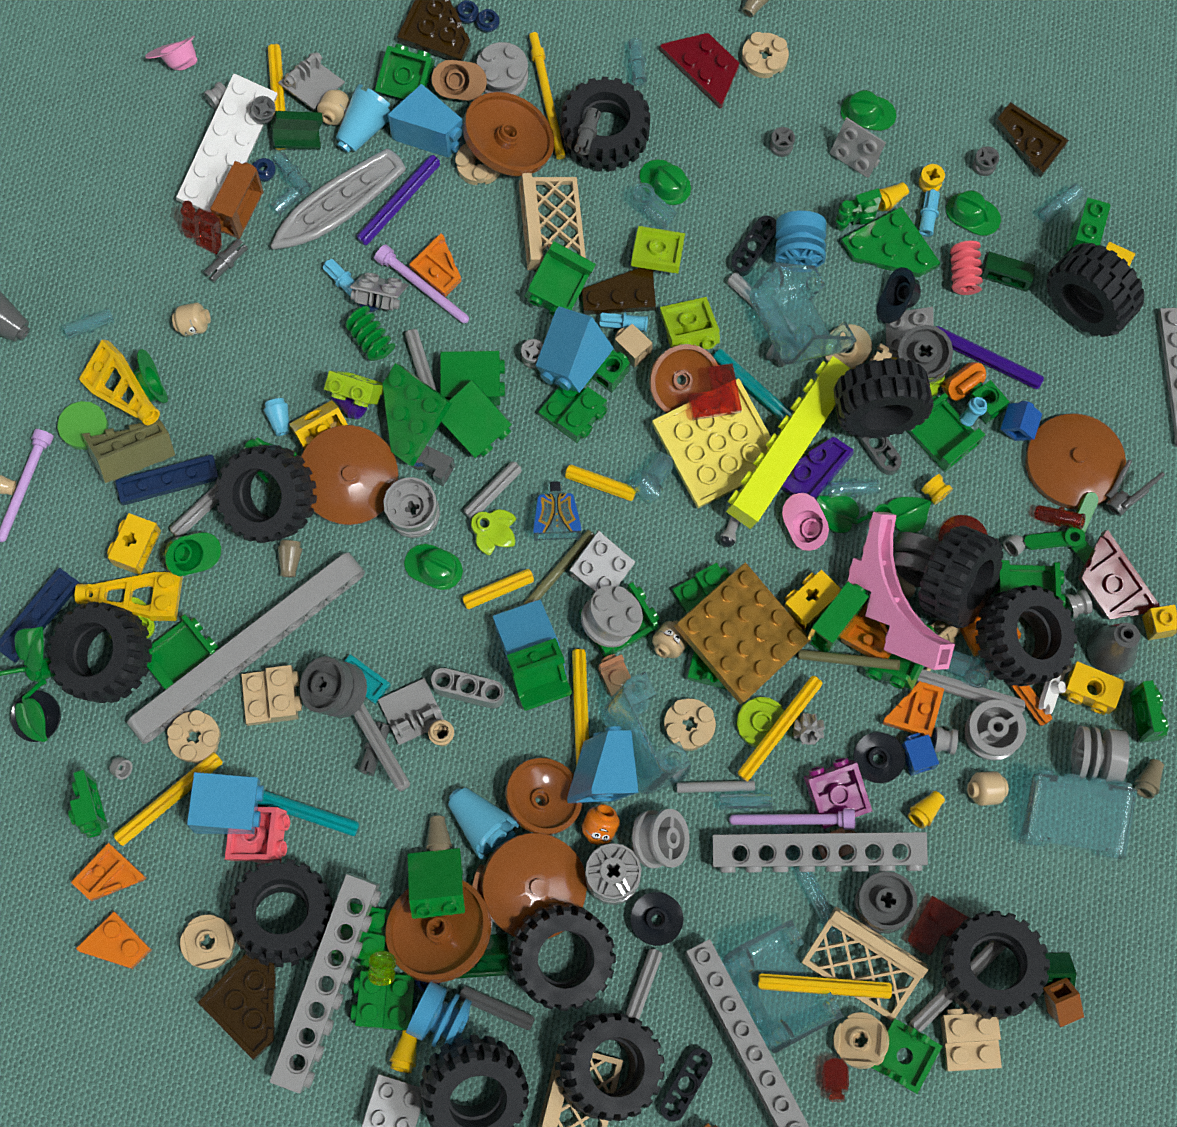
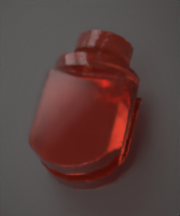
M829 1059L825 1062L822 1069L824 1092L831 1093L829 1095L830 1102L845 1101V1095L842 1093L849 1091L848 1066L841 1059Z

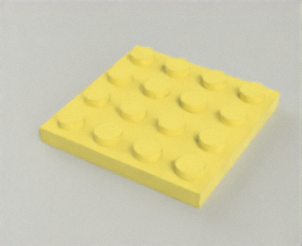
M739 378L652 420L655 431L697 509L743 487L744 485L740 483L748 471H754L756 466L753 462L761 452L765 454L769 448L766 446V443L771 436Z

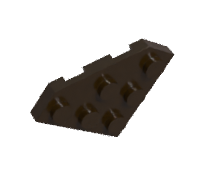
M415 0L397 36L400 43L448 60L464 61L471 46L468 34L465 32L456 9L450 0Z
M245 954L197 1002L254 1061L274 1041L275 963L269 962L268 966L260 964L258 958L252 960Z

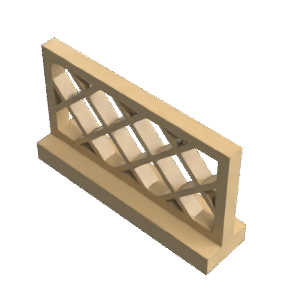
M523 173L519 182L527 270H537L543 260V251L547 246L550 247L552 241L557 236H560L568 243L565 246L569 249L572 246L579 252L580 256L586 258L577 177H532V173ZM536 185H545L550 191L543 196L536 190ZM561 185H571L572 192L566 196L558 188ZM553 193L563 200L558 207L547 200ZM566 203L574 209V214L570 218L560 210ZM542 204H545L553 211L547 218L538 211ZM555 214L565 221L560 228L550 222ZM545 225L555 232L549 240L541 234V229ZM568 225L577 231V235L573 239L562 232Z
M836 906L802 960L803 964L825 978L839 979L835 975L834 967L847 964L850 966L852 978L845 980L863 981L872 979L873 982H876L875 978L891 975L894 987L892 994H895L897 1004L892 1012L881 1006L880 998H877L876 1003L869 997H856L890 1020L896 1018L919 980L923 979L928 971L927 964ZM831 926L842 931L844 941L828 944L826 934ZM846 935L851 937L852 940H847ZM824 939L825 945L819 946ZM854 943L862 944L865 946L867 956L851 959L848 945ZM845 946L848 960L833 963L830 948ZM868 949H870L871 951H873V952L876 953V954L869 955V950H868ZM827 950L829 964L818 966L810 960L816 951ZM882 957L887 960L889 971L874 974L871 959ZM868 960L871 974L855 977L852 963ZM891 964L895 965L899 969L892 970ZM831 968L832 974L826 971L825 969ZM905 972L913 977L908 986L896 987L894 974ZM904 992L901 998L899 999L898 993Z
M556 1052L538 1127H563L559 1120L560 1114L569 1107L577 1121L568 1127H576L577 1125L585 1127L583 1122L590 1117L584 1116L580 1118L577 1111L571 1107V1101H567L568 1104L563 1106L564 1097L562 1092L565 1090L564 1087L558 1086L556 1078L560 1077V1070H555V1062H560L561 1055ZM593 1053L592 1058L600 1060L596 1064L593 1063L592 1059L590 1062V1071H594L600 1082L596 1087L598 1089L603 1087L605 1093L615 1092L623 1060ZM604 1062L615 1064L613 1076L603 1081L596 1067ZM611 1082L610 1088L608 1089L606 1084ZM599 1119L600 1127H607L608 1121Z

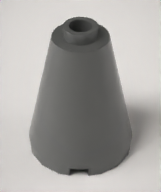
M0 291V336L12 341L23 340L30 331V328H28L29 321Z
M1131 623L1106 625L1096 629L1090 635L1086 644V652L1088 653L1091 665L1095 669L1110 675L1120 674L1129 670L1137 658L1140 632Z

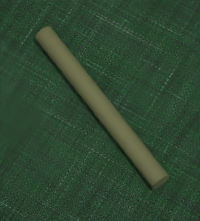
M586 530L523 605L540 600L595 536L590 530Z
M810 650L799 651L800 660L899 670L900 660Z

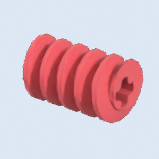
M963 241L955 244L950 250L952 256V289L957 294L972 295L982 290L980 286H977L983 282L982 277H979L982 274V269L978 268L982 264L981 260L978 259L981 256V252L978 251L981 244L977 241Z

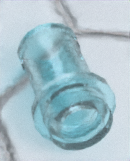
M293 186L291 188L287 187L284 194L273 203H270L279 216L295 202L298 204L299 199L302 198Z

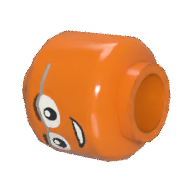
M603 804L588 810L582 824V832L589 842L598 845L612 841L620 822L616 811L612 807Z

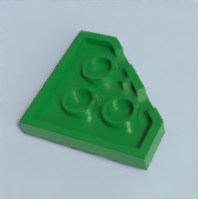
M902 207L841 239V245L852 261L856 263H870L877 265V268L889 271L904 267L911 270L914 276L918 278L938 268L940 265V261Z
M395 363L383 382L391 452L408 465L414 466L452 403L402 365Z

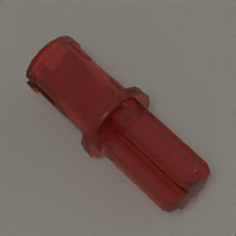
M1038 505L1034 511L1035 519L1055 523L1057 527L1065 525L1081 530L1086 520L1084 513L1066 511L1064 507L1056 509Z

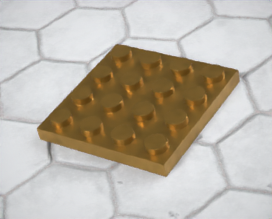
M746 562L674 625L676 630L739 704L744 703L810 641L807 639L808 635Z

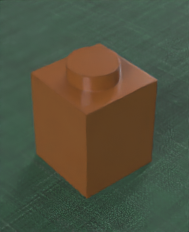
M1067 978L1043 988L1047 1011L1060 1028L1084 1018L1080 993Z

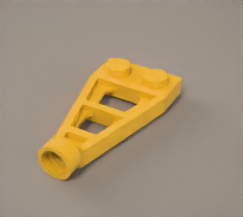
M102 339L79 380L92 394L139 418L143 424L151 425L155 423L160 416L159 410L149 401L123 354L110 341ZM116 368L121 379L115 390L112 391L105 384ZM128 387L134 392V396L129 404L122 399Z
M153 572L97 584H77L75 587V601L77 604H87L88 602L108 603L129 610L133 615L145 617L151 621H177L183 576H177L171 572ZM144 587L153 588L151 604L144 606L132 602L134 590ZM125 589L123 602L107 601L108 591Z

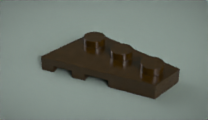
M1011 102L996 121L998 127L1040 178L1069 141Z
M637 268L583 288L584 314L656 311L653 270Z

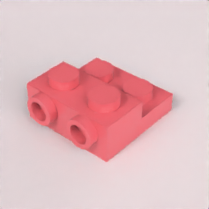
M258 807L257 811L261 812L260 827H255L254 834H228L225 860L272 863L273 859H280L281 863L282 857L287 853V844L284 841V833L290 827V818L287 815V811L278 807Z

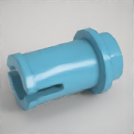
M981 397L972 398L968 402L967 409L960 415L961 423L965 426H972L977 418L987 411L986 401Z

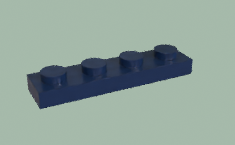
M211 454L115 481L120 502L124 506L214 482L219 477L215 458Z
M58 568L0 638V653L16 664L20 659L15 649L16 633L25 628L43 627L44 630L75 593V587L80 582L61 568Z

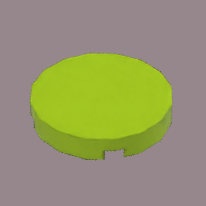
M757 697L746 702L737 715L736 726L740 737L747 744L756 748L783 714V707L777 701L766 697Z

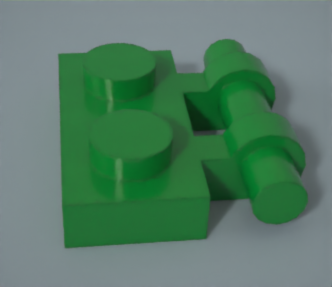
M879 188L858 194L855 200H845L838 209V215L835 220L836 228L839 231H843L848 227L849 222H852V225L859 223L867 224L875 219L882 198Z

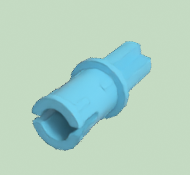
M935 189L926 192L924 206L920 210L922 217L918 231L924 237L933 236L935 219L939 216L937 208L940 193L935 191Z
M334 259L327 260L323 265V270L336 282L335 285L337 287H341L351 297L352 290H356L350 288L355 282L351 277V273L346 272Z
M624 312V315L601 313L599 324L600 327L617 329L628 328L633 324L640 331L647 332L648 316L626 315V312Z

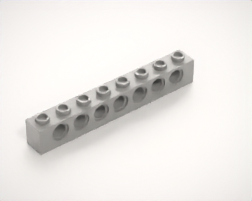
M927 832L713 835V867L720 868V873H735L736 868L746 867V872H762V867H772L773 872H788V867H799V872H815V867H826V872H842V867L852 866V871L863 872L869 871L868 866H879V871H895V866H906V871H923L922 866H928ZM901 844L907 847L908 855L905 859L898 860L893 856L892 850L896 845ZM822 845L827 849V856L819 861L814 859L812 852L816 846ZM844 845H849L854 849V856L850 860H843L839 856V850ZM870 845H877L881 849V855L876 860H871L866 856V849ZM739 846L745 847L748 852L746 859L743 861H737L734 858V850ZM765 846H770L774 850V856L769 861H763L760 857V850ZM790 846H797L801 851L800 857L795 861L789 860L786 856V851Z
M352 873L346 874L270 1083L299 1094L305 1088L311 1087L315 1077V1072H312L315 1061L320 1062L325 1049L321 1045L325 1035H330L334 1025V1020H331L334 1009L339 1010L344 997L340 993L343 984L349 983L353 973V969L350 968L353 957L358 958L363 943L359 942L362 932L367 933L370 927L372 917L369 916L372 906L376 907L380 900L382 892L378 891L379 883ZM353 898L361 900L363 904L360 913H355L350 908V902ZM343 924H348L353 928V936L350 939H346L341 935ZM334 950H339L343 953L344 960L342 964H335L332 961L331 954ZM324 976H330L334 980L332 990H326L322 986ZM314 1002L323 1004L325 1008L323 1016L314 1014L312 1010ZM305 1028H310L314 1031L315 1039L313 1042H308L304 1039L303 1030ZM295 1054H300L305 1058V1066L303 1068H299L294 1064L293 1057Z
M709 939L686 951L685 957L775 1127H809L711 940Z

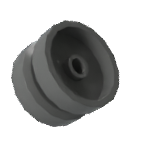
M922 325L906 332L899 344L898 358H903L905 361L912 360L920 364L927 372L930 384L942 379L950 369L953 348L951 340L944 331L935 326ZM928 353L930 357L928 358L926 355L921 357V354Z
M912 532L897 533L893 540V557L896 572L910 584L921 588L920 582L924 576V569L928 565L929 558L932 552L934 553L938 541Z
M327 656L317 658L311 662L303 672L300 681V696L303 704L310 711L337 718L350 717L357 712L363 704L367 693V680L363 671L357 665Z
M882 871L872 875L859 887L854 898V910L858 920L879 934H890L900 930L913 918L917 909V895L913 885L904 876L895 872ZM882 899L888 902L889 906L887 908L885 907V902L881 901Z

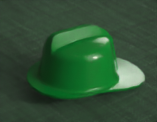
M861 90L849 96L843 101L841 106V115L844 121L847 117L866 129L883 131L889 129L896 120L894 106L888 100L877 97L868 90Z
M657 159L649 161L642 167L640 171L641 183L665 204L679 205L690 196V181L684 171L678 166L672 165L665 160Z
M970 190L952 196L947 203L946 212L949 219L974 234L988 236L995 233L1000 226L1001 216L998 209L976 191Z
M138 350L137 360L139 367L133 372L151 403L157 400L164 404L167 403L168 396L160 381L154 361L146 350Z
M199 532L172 539L162 554L165 558L167 569L172 574L186 576L212 568L221 556V545L214 535L207 532Z
M421 544L413 547L406 554L404 561L405 570L410 577L439 590H447L456 586L461 580L463 573L462 564L455 555L434 545Z

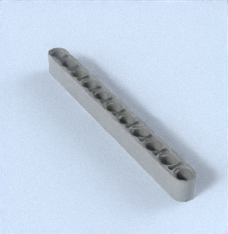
M349 552L341 555L135 713L128 720L127 725L142 744L152 741L168 729L177 717L190 712L357 583L364 576L365 571Z

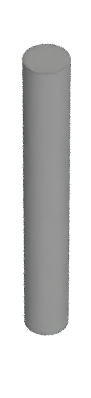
M754 780L677 783V793L755 791Z

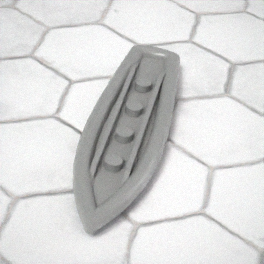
M384 149L317 189L295 207L283 221L273 239L271 248H289L310 242L346 222L405 172L406 168L400 157L392 150Z

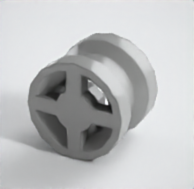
M217 82L212 90L207 89L204 91L205 98L215 111L226 91V87L221 82Z
M527 340L521 347L522 363L529 369H537L536 363L543 346L539 340Z
M1084 589L1077 591L1075 595H1065V608H1069L1071 619L1077 618L1082 613L1085 615L1092 613V602Z
M936 727L933 736L935 752L947 751L948 754L954 755L958 744V730L951 729L947 731L943 730L942 727Z

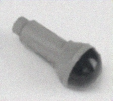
M732 516L726 530L719 536V542L727 548L734 546L736 543V530L739 525V521Z

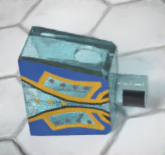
M549 482L548 494L538 495L533 529L534 541L580 539L581 524L574 495L572 493H563L562 482Z

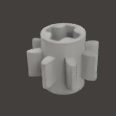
M803 713L798 720L794 721V738H801L802 745H815L820 738H824V721H817L815 713Z

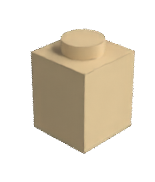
M633 324L628 328L623 327L615 335L614 349L617 352L623 353L634 368L652 353L653 343Z

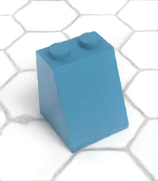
M422 84L388 114L391 136L397 142L447 158L453 153H457L465 143L462 118Z
M559 306L555 311L536 367L541 373L540 377L550 385L554 383L566 391L570 389L580 393L614 348L591 316Z
M541 599L493 616L496 631L506 658L508 654L554 638L558 642Z
M620 726L605 728L606 732L594 733L592 738L583 742L567 797L568 803L614 802L639 793L631 730H621Z
M194 772L187 825L195 834H254L255 827H260L261 812L257 811L258 801H263L264 785H260L261 782L258 777Z

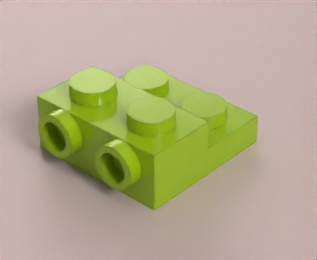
M707 297L660 307V314L666 328L670 347L680 344H692L704 349H711L720 343L719 327Z
M329 370L324 390L332 392V397L346 400V397L354 399V404L362 407H368L369 404H378L380 395H384L382 382L348 371Z

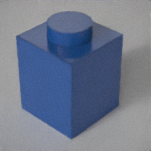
M1028 401L1009 403L1001 430L1014 441L1034 440L1042 413L1034 407V404Z
M917 733L906 737L902 747L905 752V761L910 776L935 769L939 765L929 735L921 737V734Z

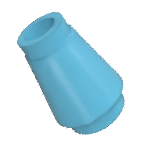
M276 398L265 402L266 408L264 412L275 435L283 436L289 434L288 404L285 403L284 398Z

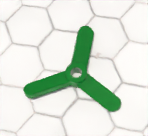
M1089 492L1083 496L1072 524L1067 531L1028 535L1024 539L1025 548L1037 550L1067 546L1073 549L1083 563L1086 564L1093 549L1085 540V532L1098 504L1097 494ZM1070 535H1077L1078 541H1072Z

